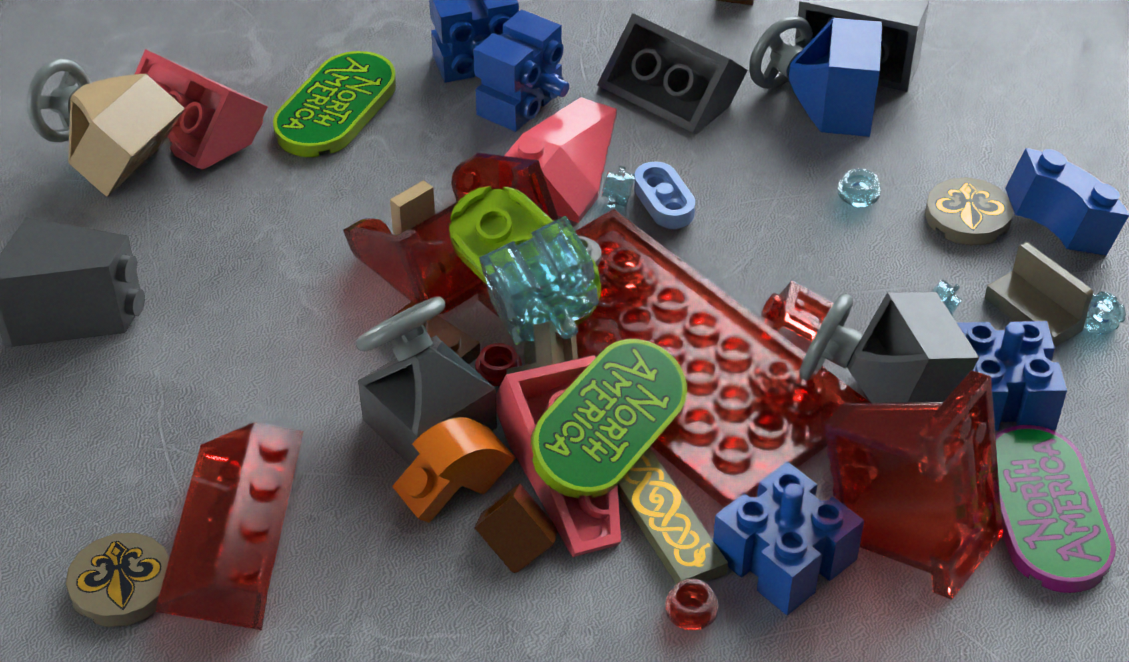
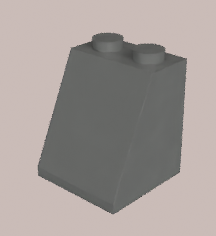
M26 217L0 253V334L5 346L16 347L125 333L134 317L139 316L143 310L145 293L140 289L137 276V259L132 254L128 235Z

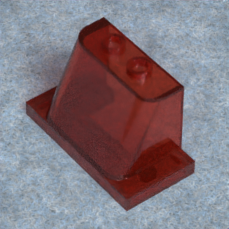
M973 370L968 373L944 402L845 403L825 422L828 443L827 456L830 459L833 478V496L864 520L860 547L930 573L932 576L933 593L951 600L1003 536L991 376Z

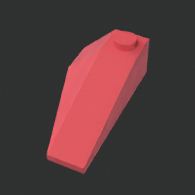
M145 49L135 74L146 73L185 108L167 136L172 143L169 148L176 157L203 170L252 144L256 133L262 126L263 117L268 106Z
M580 97L524 132L502 157L503 186L514 188L524 193L543 211L579 223L599 197L601 177L605 170L608 146L611 143L617 109Z
M595 355L506 374L496 393V411L508 444L572 557L620 544L618 486L605 495L591 498L593 495H580L579 498L558 493L549 487L535 470L532 461V445L530 447L531 435L541 416L596 358Z

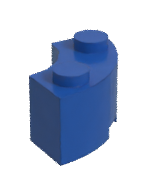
M1025 148L1005 187L1015 215L1031 219L1047 227L1059 237L1065 248L1069 250L1107 256L1129 217L1127 209L1119 200L1120 194L1114 187L1102 183L1087 171L1068 162L1063 154L1052 149H1045L1042 152Z

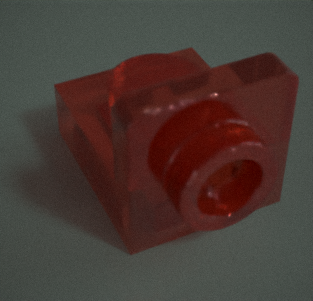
M791 280L780 294L773 293L766 301L761 312V317L765 318L762 336L771 340L784 326L812 342L834 303Z

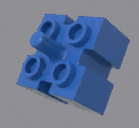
M429 0L430 18L435 27V30H431L432 53L444 83L475 77L473 49L492 33L499 36L503 34V24L519 11L517 0Z
M521 9L503 24V34L499 36L492 33L473 49L475 76L481 79V85L475 89L476 115L517 132L526 122L535 118L540 106L544 107L558 96H566L569 91V83L564 81L562 77V65L558 64L564 51L562 25Z
M1047 321L1009 322L1005 330H995L990 322H957L979 356V360L954 404L960 431H999L1001 422H1016V426L1034 425L1056 430L1067 388L1059 362H1051L1055 347Z
M788 461L759 482L757 498L749 497L744 493L715 515L713 541L727 560L728 567L741 578L750 571L758 577L757 591L786 615H789L816 593L819 574L828 581H831L857 560L864 520L835 497L822 501L816 497L817 484Z

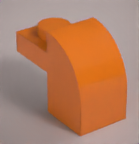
M465 417L448 419L434 425L412 443L420 454L392 487L418 519L430 523L461 486L484 495L514 461L515 456L489 427Z

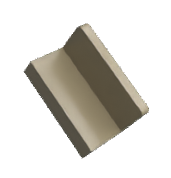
M1025 242L1018 246L1013 271L988 284L984 298L1014 322L1047 321L1054 347H1057L1083 331L1093 291L1030 243Z

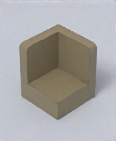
M550 321L533 325L534 335L524 339L525 365L506 369V373L511 374L578 359L575 328Z

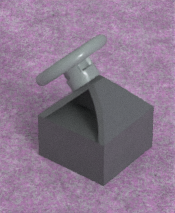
M887 292L864 334L852 328L849 330L844 328V324L853 306V298L847 293L840 295L830 308L809 346L800 367V377L805 381L813 379L827 359L844 369L848 368L851 375L892 430L942 428L979 360V356L938 293Z
M441 297L430 298L396 314L362 334L356 341L358 350L364 352L391 342L393 345L391 349L396 359L358 380L362 418L409 465L420 454L412 443L425 431L442 421L465 417L489 427L492 431L497 428L496 388L436 335L430 338L423 325L444 310L445 301Z

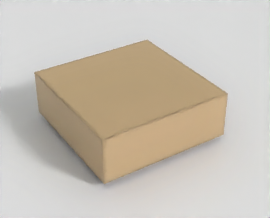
M424 180L390 199L393 233L402 240L436 220L434 189Z

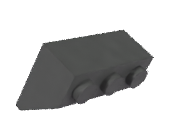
M632 13L597 86L697 134L730 107L748 70L726 56Z

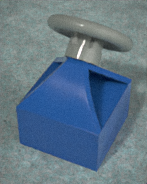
M799 16L782 18L771 25L756 43L749 62L751 79L757 86L765 89L775 88L789 81L806 113L822 133L870 137L880 73L882 22L832 18L813 38L812 28L804 18ZM791 28H796L801 33L800 37L790 42L782 41L779 36L782 32ZM770 46L772 49L770 54L771 61L763 74L761 64L764 54Z

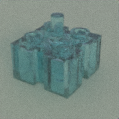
M566 216L531 232L532 238L519 245L512 241L479 257L483 275L488 282L486 286L490 301L515 345L525 340L534 341L533 325L549 321L553 322L562 339H569L578 332V327L574 320L586 316L594 306L599 304L597 287L593 282V279H595L593 261Z

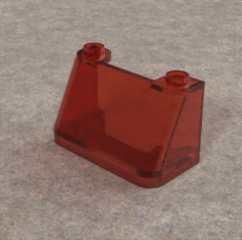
M476 153L462 161L452 174L451 185L456 203L399 235H392L386 223L380 219H361L343 229L349 247L355 257L408 300H413L419 304L430 298L441 297L445 301V308L439 314L447 313L488 288L457 256L451 244L449 231L450 217L455 205L466 194L475 189L491 186L492 189L502 190L503 186L514 188L524 193L560 227L559 218L539 160Z

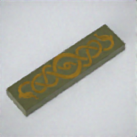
M649 448L617 484L618 495L681 592L727 574V560L651 448Z

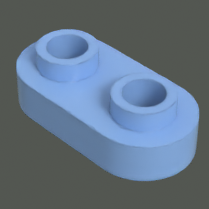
M648 162L636 169L634 174V191L658 225L668 229H679L693 221L695 216V198L672 166L663 162Z

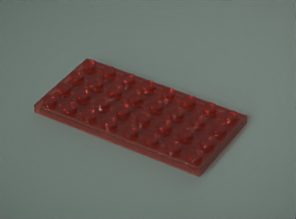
M615 209L569 234L570 237L584 236L592 239L601 248V261L597 265L601 283L599 302L593 313L586 320L572 327L576 330L578 359L593 355L597 357L609 345L625 339H640L654 343L674 357L685 375L687 383L686 400L679 414L651 447L722 507L725 508L744 493L749 497H756L759 482L788 461L795 468L799 467L870 416L872 403L823 366H821L813 379L809 381L803 380L800 377L799 371L806 355L805 352ZM485 283L478 287V301L523 339L534 335L533 326L524 322Z

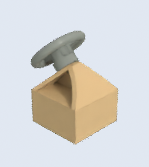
M54 59L44 64L34 75L27 95L28 116L35 131L42 138L50 142L61 143L69 141L68 163L106 197L160 149L185 109L146 73L112 77L90 83L82 67L69 59ZM64 71L65 73L59 87L54 89L50 95H41L47 80L53 74ZM41 109H51L53 112L58 113L64 129L54 130L50 128L42 117Z

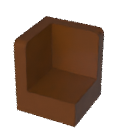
M520 483L484 510L474 527L513 573L519 572L554 544L558 532L551 519Z

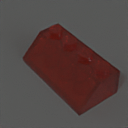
M253 422L200 445L156 605V612L262 630L298 471L304 431Z

